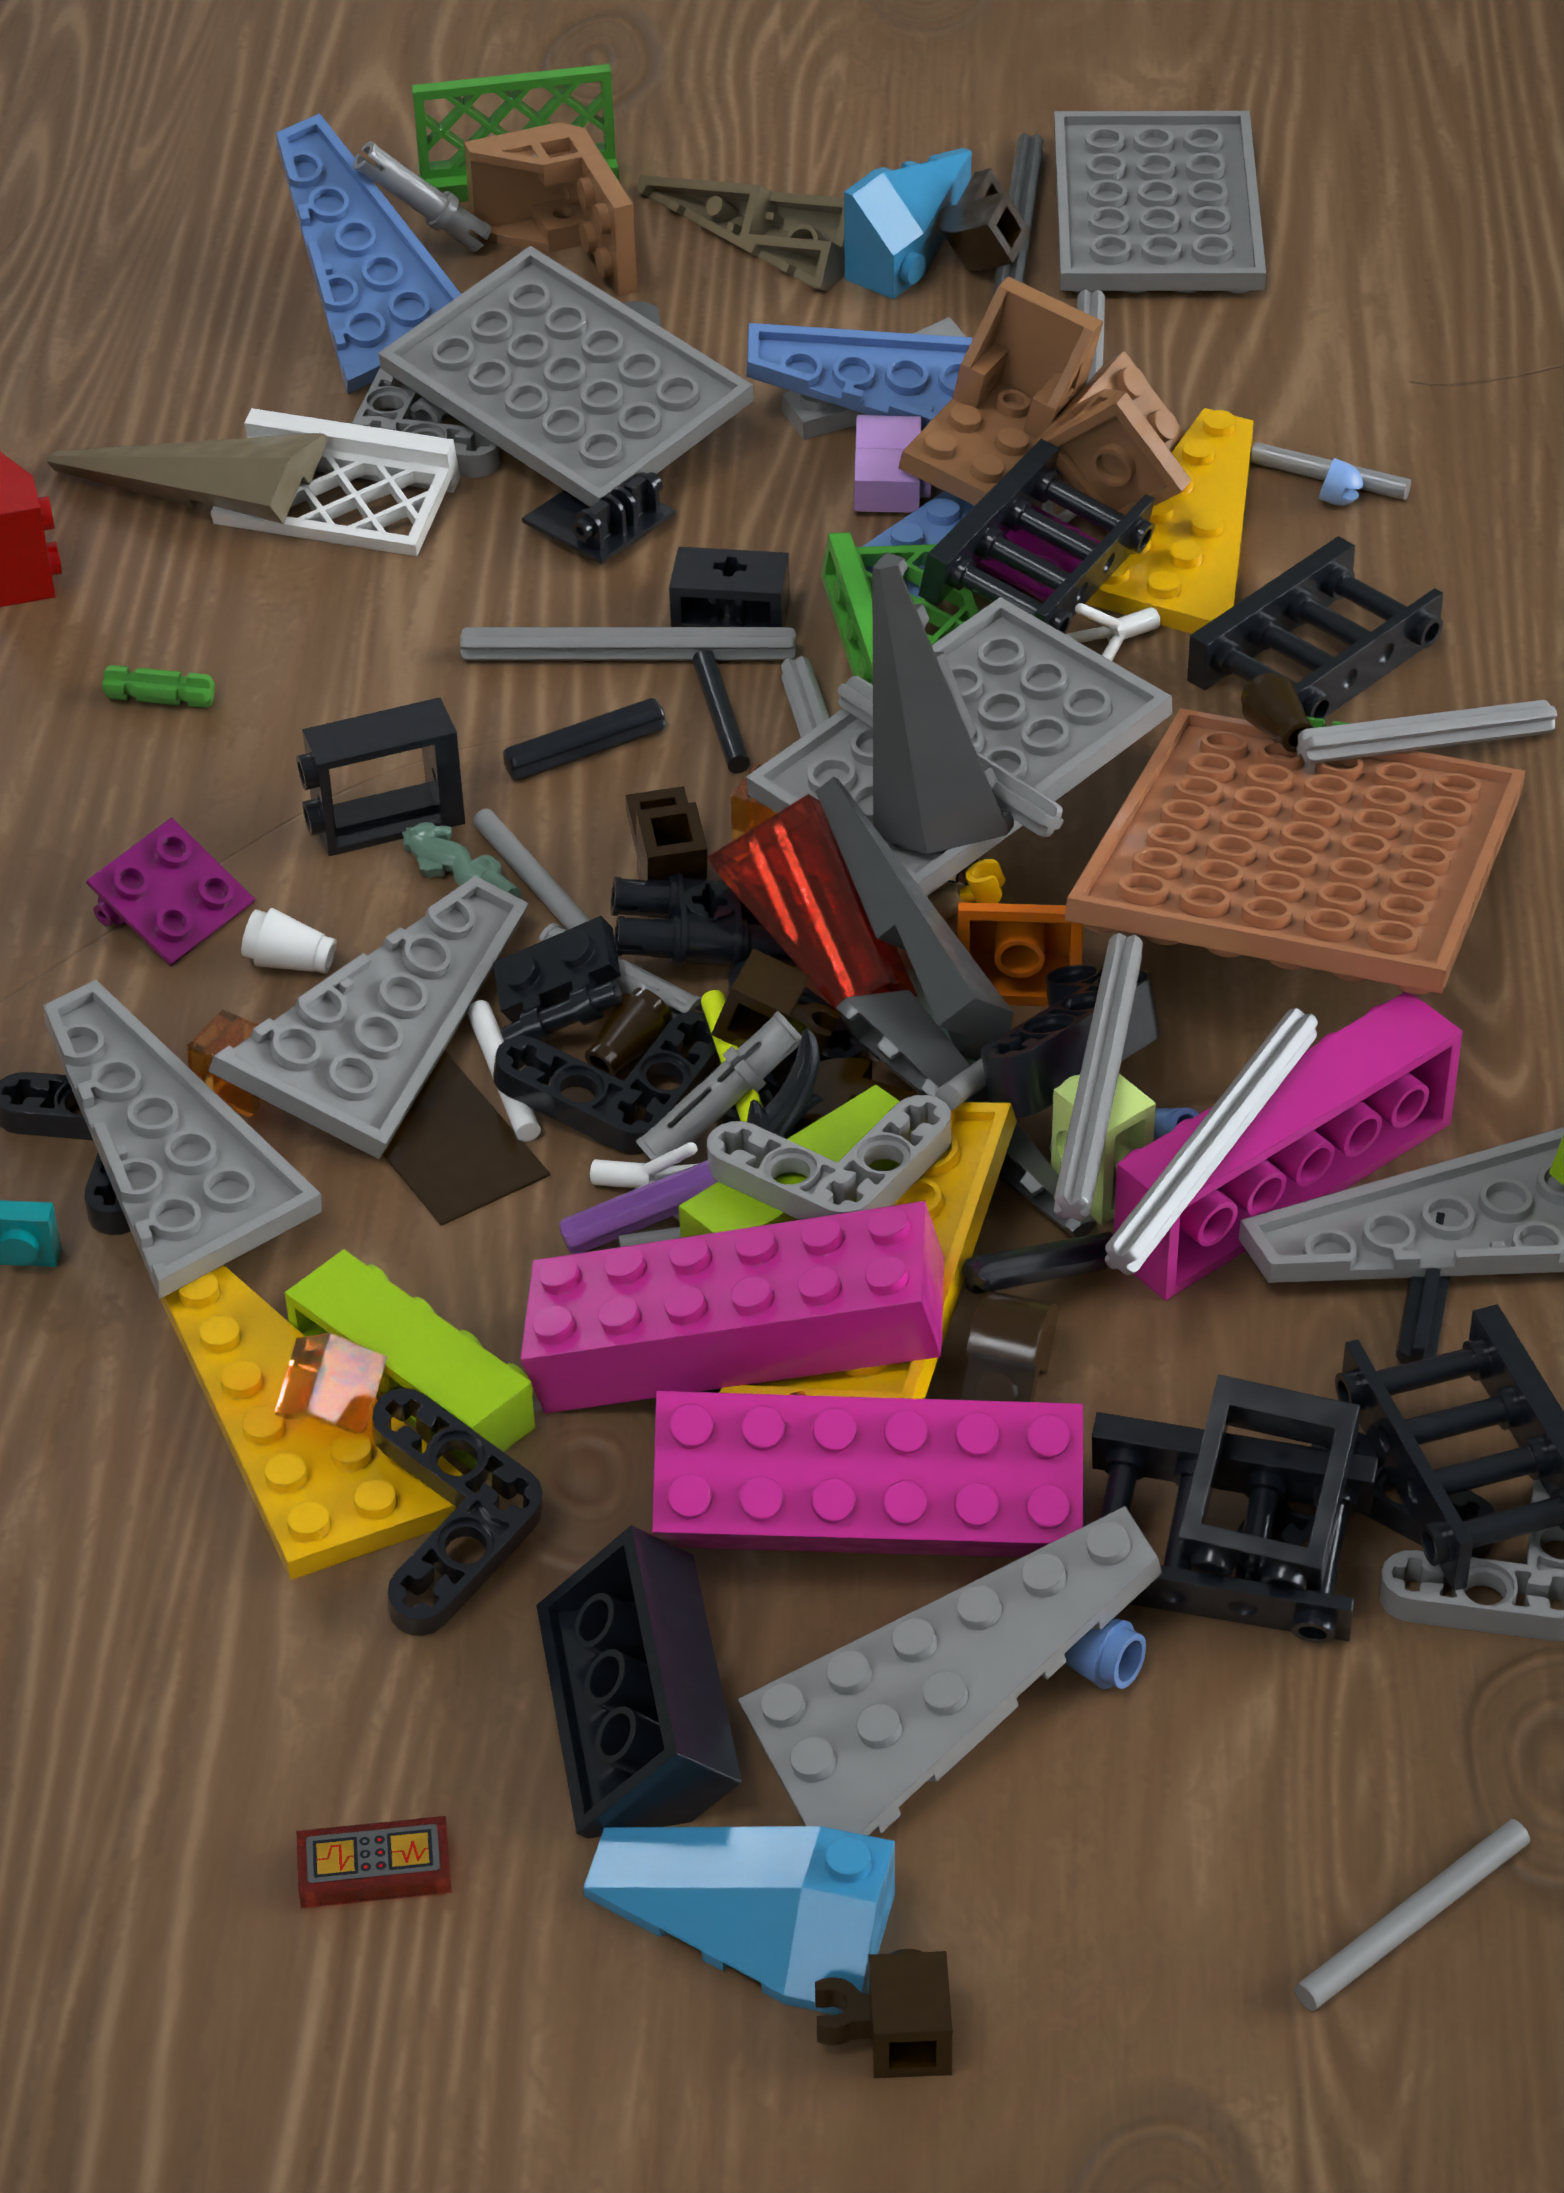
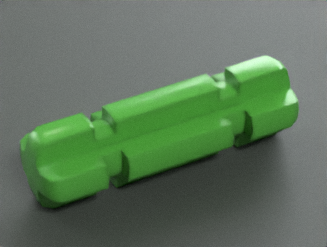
M110 665L104 671L102 690L110 699L129 700L133 696L136 697V701L181 705L184 701L188 702V706L207 708L213 703L215 682L208 674L188 673L187 677H185L179 671L137 667L133 672L129 671L127 666Z

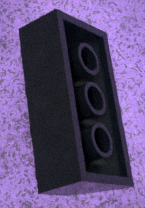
M631 1525L536 1605L576 1833L587 1839L601 1837L604 1828L665 1827L693 1822L742 1783L694 1555Z

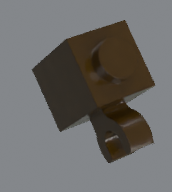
M753 948L730 989L711 1035L739 1048L774 1016L775 1012L779 1011L801 1036L803 1031L808 1028L815 1035L819 1054H822L840 1015L833 1008L823 1004H799L810 975Z
M900 1949L888 1954H868L869 1994L860 1992L851 1982L842 1978L829 1977L815 1982L816 2008L836 2007L843 2011L834 2016H816L817 2042L824 2045H841L850 2040L871 2039L874 2078L952 2075L953 2030L946 1951L922 1952L916 1949Z

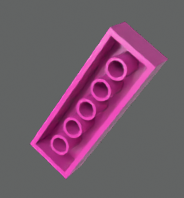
M1403 992L1385 1004L1374 1006L1365 1016L1340 1031L1324 1036L1318 1044L1306 1050L1134 1275L1166 1301L1246 1251L1238 1239L1242 1219L1343 1191L1450 1125L1463 1031L1414 994ZM1212 1107L1192 1119L1189 1118L1181 1121L1169 1133L1143 1148L1131 1151L1122 1161L1117 1163L1113 1234H1115Z
M921 1201L533 1260L520 1360L546 1414L656 1398V1391L700 1392L941 1357L944 1254L926 1202Z
M656 1391L651 1535L677 1548L1022 1558L1083 1527V1404Z

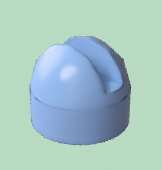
M1334 458L1318 499L1339 506H1345L1357 500L1359 493L1355 489L1363 487V480L1358 469L1349 463Z

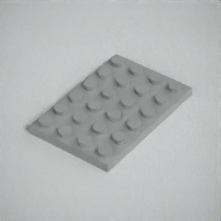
M1054 111L1060 291L1080 293L1086 289L1092 293L1098 289L1100 291H1126L1133 294H1140L1146 291H1177L1190 294L1197 291L1245 293L1250 290H1265L1266 265L1250 111Z
M532 246L523 250L378 353L380 367L383 371L589 507L596 504L604 495H611V491L616 487L624 488V484L632 480L634 475L639 472H654L657 474L754 401L753 384Z
M1001 597L932 645L934 652H944L974 723L976 733L971 741L976 752L1054 802L1173 714L1171 695ZM842 708L746 776L748 795L841 854L815 791L832 777L838 778L873 824V727ZM1014 820V827L1006 836L931 854H923L888 841L885 842L924 894L928 896L1023 825Z

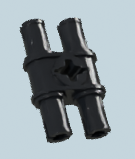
M674 873L673 876L669 875L667 880L623 879L616 876L613 878L610 910L612 916H617L614 938L618 956L638 955L668 958L669 963L675 964L676 967H683L684 963L729 966L731 970L737 963L748 959L754 948L791 967L799 966V956L802 953V930L800 927H793L797 909L795 888L775 889L743 886L742 881L737 880L736 877L729 876L727 881L683 878L681 873ZM618 915L645 916V917H648V918H662V919L625 918L624 916H618ZM756 924L785 925L786 927H793V929L764 927Z

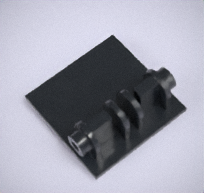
M639 472L634 475L632 480L624 484V488L616 487L611 491V495H604L591 507L563 490L522 517V523L602 565L676 515V510L660 502L659 492L663 488L660 477L654 472Z

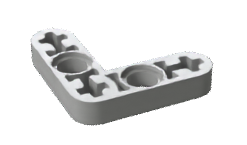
M380 367L351 424L454 439L460 477L480 478L489 476L497 471L501 462L500 447L468 426L411 420L409 416L411 410L409 409L422 396L383 371ZM388 409H396L394 411H383Z
M915 1095L905 1098L897 1103L838 1163L754 1124L744 1121H732L721 1124L712 1130L707 1137L708 1168L712 1177L720 1183L799 1220L892 1206L950 1146L951 1110L945 1102L937 1097ZM879 1159H891L901 1164L889 1171H876L867 1166ZM784 1173H801L808 1177L801 1183L787 1185L774 1180Z
M1534 1480L1530 1503L1549 1499L1550 1497L1540 1480ZM1559 1526L1529 1533L1527 1536L1525 1564L1471 1557L1467 1588L1455 1591L1452 1589L1451 1597L1443 1596L1444 1584H1450L1440 1566H1432L1428 1562L1424 1551L1403 1550L1395 1553L1384 1562L1381 1570L1379 1586L1380 1604L1388 1614L1406 1622L1550 1641H1564V1610L1550 1608L1549 1601L1551 1599L1563 1601L1562 1607L1564 1609V1559L1553 1558L1541 1548L1544 1543L1550 1541L1564 1542V1531ZM1405 1581L1419 1583V1591L1406 1590ZM1474 1586H1487L1498 1591L1503 1599L1493 1605H1482L1469 1599L1465 1592ZM1517 1594H1525L1524 1606H1516Z

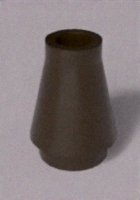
M1265 673L1253 678L1245 686L1241 695L1244 718L1281 743L1288 752H1297L1298 734L1302 730L1314 727L1307 719L1293 683L1285 677L1273 673Z
M639 987L634 989L631 994H622L623 1002L614 1006L593 1045L585 1052V1059L589 1065L615 1077L622 1068L647 1052L673 1019L666 1003L648 989Z

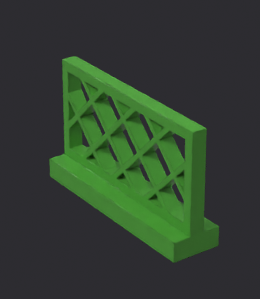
M609 64L411 85L418 153V176L442 193L445 191L451 192L459 199V202L469 201L464 151L465 141L449 129L464 113L481 124V127L467 140L471 141L485 138L491 132L495 135L509 133L498 124L513 108H516L531 119L522 130L553 124L548 118L564 102L580 114L570 125L584 127L590 121L603 131L604 143L595 144L619 181V169L615 151L612 76ZM600 82L601 93L587 107L571 96L572 92L581 83ZM545 88L554 96L539 112L522 101L531 89ZM495 93L505 101L490 117H487L472 106L482 94ZM445 98L455 107L439 123L425 113L424 100ZM601 108H602V118L597 115V113L599 112V110H600ZM426 126L433 130L428 136ZM441 138H444L459 149L450 160L429 162L428 152Z
M850 532L828 533L821 579L853 676H859L873 685L872 573L867 571L865 567H873L885 552L903 557L908 566L902 576L904 581L908 580L920 587L924 570L919 568V566L926 564L928 553L937 544L855 547ZM965 587L960 591L953 589L944 599L959 607L960 610L954 616L931 605L932 603L928 600L910 594L914 604H924L930 618L928 622L940 628L933 636L927 634L931 646L979 612L972 591Z

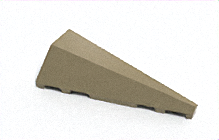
M640 175L636 191L819 291L828 292L845 276L843 197L774 192L755 184Z
M323 433L58 450L49 455L46 462L54 471L185 506L195 508L197 502L284 524L300 483L310 485L328 438Z

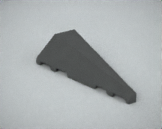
M885 552L872 567L873 826L885 841L923 854H931L1006 836L1014 827L1013 816L1011 812L1001 811L992 791L997 778L992 766H982L971 741L976 733V728L944 652L933 651L924 628L930 619L924 604L913 603L902 576L908 568L907 563L903 557Z
M832 777L815 792L876 938L906 950L938 1027L948 1031L953 1045L963 1057L978 1061L982 1058L981 1049L986 1044L1010 1031L1013 1011L840 780Z
M910 990L847 997L836 1007L853 1039L921 1095L936 1097V1091L939 1087L970 1066ZM987 1086L965 1102L989 1103ZM1016 1123L999 1178L1072 1238L1086 1236L1097 1226L1096 1221L1091 1215L1082 1221H1077L1071 1217L1061 1219L1054 1212V1195L1059 1175Z

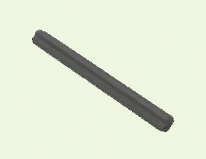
M1023 133L1017 139L1008 195L1030 230H1032L1043 156L1044 140L1037 133L1033 136ZM1031 231L1014 263L997 267L993 296L998 286L1008 276L1024 283Z

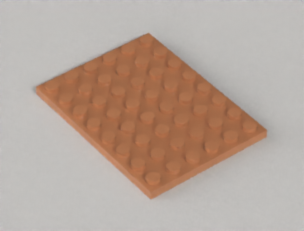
M1180 708L1067 897L1065 921L1083 924L1088 930L1097 933L1121 931L1142 935L1148 941L1159 945L1183 943L1204 947L1210 953L1221 957L1245 955L1266 959L1274 966L1282 969L1295 970L1307 967L1332 972L1335 977L1349 982H1361L1368 979L1394 984L1398 989L1411 994H1426L1429 992L1442 994L1522 794L1525 771L1420 751L1307 764L1303 758L1298 757L1297 752H1288L1281 743L1247 720Z

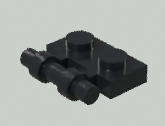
M598 916L493 962L500 1011L512 1022L501 1028L504 1041L516 1036H528L546 1043L554 1039L555 1031L579 1021L583 1025H588L602 1019L604 1010L623 1002L620 988L614 981V979L621 977L613 928L602 916Z

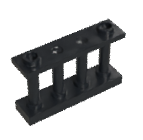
M1040 439L928 553L918 596L938 606L953 589L960 591L965 587L991 602L1001 597L1065 634L1072 617L1076 614L1075 606L1079 603L1085 604L1133 551L1140 554L1147 546L1155 528V525L1149 521L1155 498L1145 494L1126 515L1060 481L1059 473L1054 471L1060 448ZM1050 500L1109 533L1097 544L1032 508L1038 501L1045 503ZM1023 529L1082 562L1072 573H1069L1005 539L1004 536L1010 530L1017 532ZM994 558L1054 590V592L1044 603H1041L975 566L982 559L989 561Z
M1338 536L1191 634L1187 681L1202 690H1206L1223 677L1235 674L1247 682L1265 673H1273L1287 678L1253 658L1263 650L1272 648L1313 671L1298 683L1291 679L1289 680L1294 685L1306 716L1325 719L1333 711L1423 648H1428L1435 643L1443 626L1441 619L1443 592L1434 588L1409 606L1398 602L1355 578L1353 567L1356 545ZM1345 598L1386 622L1371 632L1327 607L1335 601ZM1309 623L1350 647L1333 657L1290 632L1300 625Z
M1498 1304L1473 1310L1469 1340L1463 1343L1461 1350L1377 1371L1358 1339L1345 1342L1342 1372L1338 1373L1335 1377L1338 1400L1360 1405L1359 1424L1420 1531L1421 1545L1428 1562L1432 1566H1440L1453 1591L1467 1588L1473 1548L1559 1526L1564 1531V1411ZM1470 1376L1474 1381L1480 1380L1490 1398L1404 1420L1391 1396ZM1499 1425L1503 1430H1510L1519 1448L1433 1470L1419 1445ZM1529 1475L1533 1480H1540L1550 1498L1462 1521L1448 1495Z
M1096 1412L1091 1436L1092 1469L1103 1470L1109 1474L1100 1518L1124 1506L1130 1513L1136 1481L1144 1477L1174 1482L1179 1486L1164 1564L1160 1565L1162 1574L1129 1604L1290 1631L1299 1639L1313 1643H1326L1333 1639L1350 1641L1354 1598L1335 1595L1334 1591L1347 1516L1354 1512L1371 1515L1378 1457L1353 1453L1322 1588L1306 1585L1304 1591H1296L1287 1586H1274L1263 1583L1261 1580L1262 1574L1240 1569L1235 1570L1234 1577L1192 1571L1191 1558L1180 1555L1179 1532L1205 1429ZM1226 1433L1213 1489L1245 1494L1249 1500L1242 1533L1270 1539L1277 1503L1285 1500L1315 1505L1317 1508L1331 1450Z

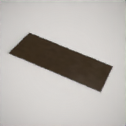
M445 1050L383 1153L386 1160L441 1226L550 1176V1172L522 1140L517 1139L513 1129Z

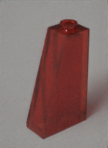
M807 794L708 856L712 868L804 973L810 975V981L835 1009L847 997L910 990L917 997V993L896 946L876 938L818 799Z

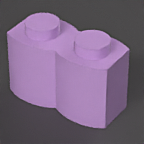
M857 415L854 511L912 513L919 508L920 497L930 498L931 484L898 468L902 451L921 432V416Z

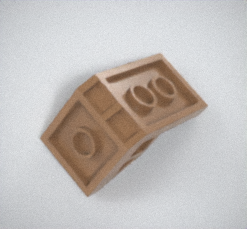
M558 122L464 142L469 212L491 225V232L487 240L472 230L473 234L477 237L476 239L523 248L532 246L544 252H553L582 245L585 252H592L600 277L602 279L608 278L618 296L638 292L633 203L585 128Z
M1008 276L998 286L962 360L953 398L902 451L898 468L975 506L1037 443V439L1086 385L1103 321Z
M1124 350L1110 357L1037 439V442L1043 439L1060 448L1056 468L1071 487L1124 515L1145 494L1155 498L1154 506L1181 493L1191 482L1190 477L1171 453L1185 435V432L1178 424L1175 416L1166 408L1149 385L1144 374L1135 366Z

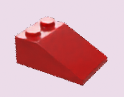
M0 451V607L56 598L52 575L62 574V567L57 542L46 543L45 531L55 529L49 496L38 497L33 476Z

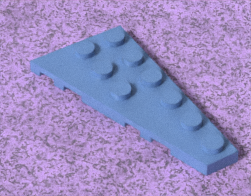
M319 113L276 132V141L347 394L374 381L380 369L378 355L380 351L460 296L461 293L372 179L353 168L354 156Z
M749 323L746 377L867 415L921 416L922 431L953 398L960 365L973 338ZM1055 467V472H1057V473H1059V475H1061V473H1060V472L1058 471V469Z

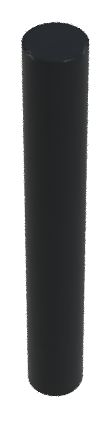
M700 650L695 653L692 661L727 767L732 773H742L749 768L750 759L713 652L710 650Z

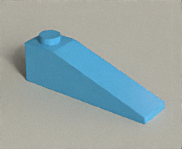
M960 148L932 155L927 162L920 164L914 161L903 162L901 168L896 170L886 167L874 169L844 191L845 280L895 299L924 277L946 238L937 224L940 209L957 205L971 180V150Z
M822 1826L604 1828L583 1887L584 1897L656 1936L670 1934L701 1951L702 1960L721 1971H724L727 1966L734 1968L760 1982L762 1993L785 2005L838 2015L843 2011L836 2007L816 2008L815 1982L829 1977L842 1978L851 1982L860 1992L867 1994L869 1987L868 1954H878L895 1897V1841Z

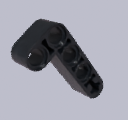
M1078 964L1061 967L1045 975L1044 979L1049 1007L986 1044L981 1049L989 1103H1011L1016 1118L1034 1115L1053 1104L1055 1088L1059 1087L1069 1077L1081 1073L1103 966ZM1140 969L1121 1061L1152 1043L1160 1036L1151 973L1147 970Z

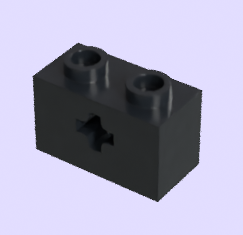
M678 547L669 585L671 627H785L790 601L789 553Z

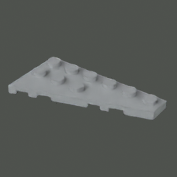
M477 876L472 877L427 908L425 916L404 930L400 927L385 937L383 945L368 956L362 953L298 997L295 1006L275 1020L268 1018L253 1028L251 1036L234 1048L229 1045L214 1055L208 1072L380 1160L465 1017L470 1004L473 1003L494 968L493 962L498 961L519 926L529 903Z
M97 980L43 1005L45 1026L159 1299L322 1212L321 1193Z
M1564 1127L1242 1219L1238 1239L1268 1283L1424 1277L1426 1270L1432 1267L1441 1269L1439 1277L1564 1272V1186L1549 1174L1564 1134ZM1437 1212L1445 1213L1443 1225L1436 1223Z
M1124 1506L739 1698L738 1701L743 1714L803 1826H822L862 1835H869L875 1829L879 1833H883L901 1816L899 1806L926 1781L938 1782L1019 1706L1016 1698L1041 1675L1045 1679H1049L1066 1663L1064 1654L1090 1629L1101 1630L1162 1574L1158 1556Z

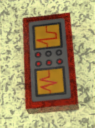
M446 1816L296 1831L298 1892L301 1908L452 1893Z

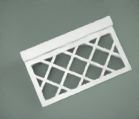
M251 408L244 423L247 438L309 433L325 434L328 441L316 471L329 474L311 481L310 485L300 483L291 507L307 501L313 511L298 518L287 516L284 524L213 506L211 516L213 524L417 557L445 493H454L461 478L454 439ZM362 478L379 482L356 491L350 481ZM338 486H341L347 496L325 506H322L315 497ZM407 486L429 489L410 499H407L401 491L402 488ZM389 494L398 503L376 514H373L366 505ZM355 509L364 518L349 526L338 525L332 521V519ZM406 517L413 524L408 536L388 533L383 528Z

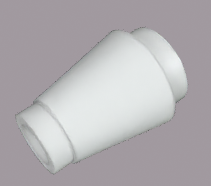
M270 908L268 912L255 909L245 928L241 955L254 959V966L308 972L317 971L327 974L334 959L337 940L325 936V934L274 908Z

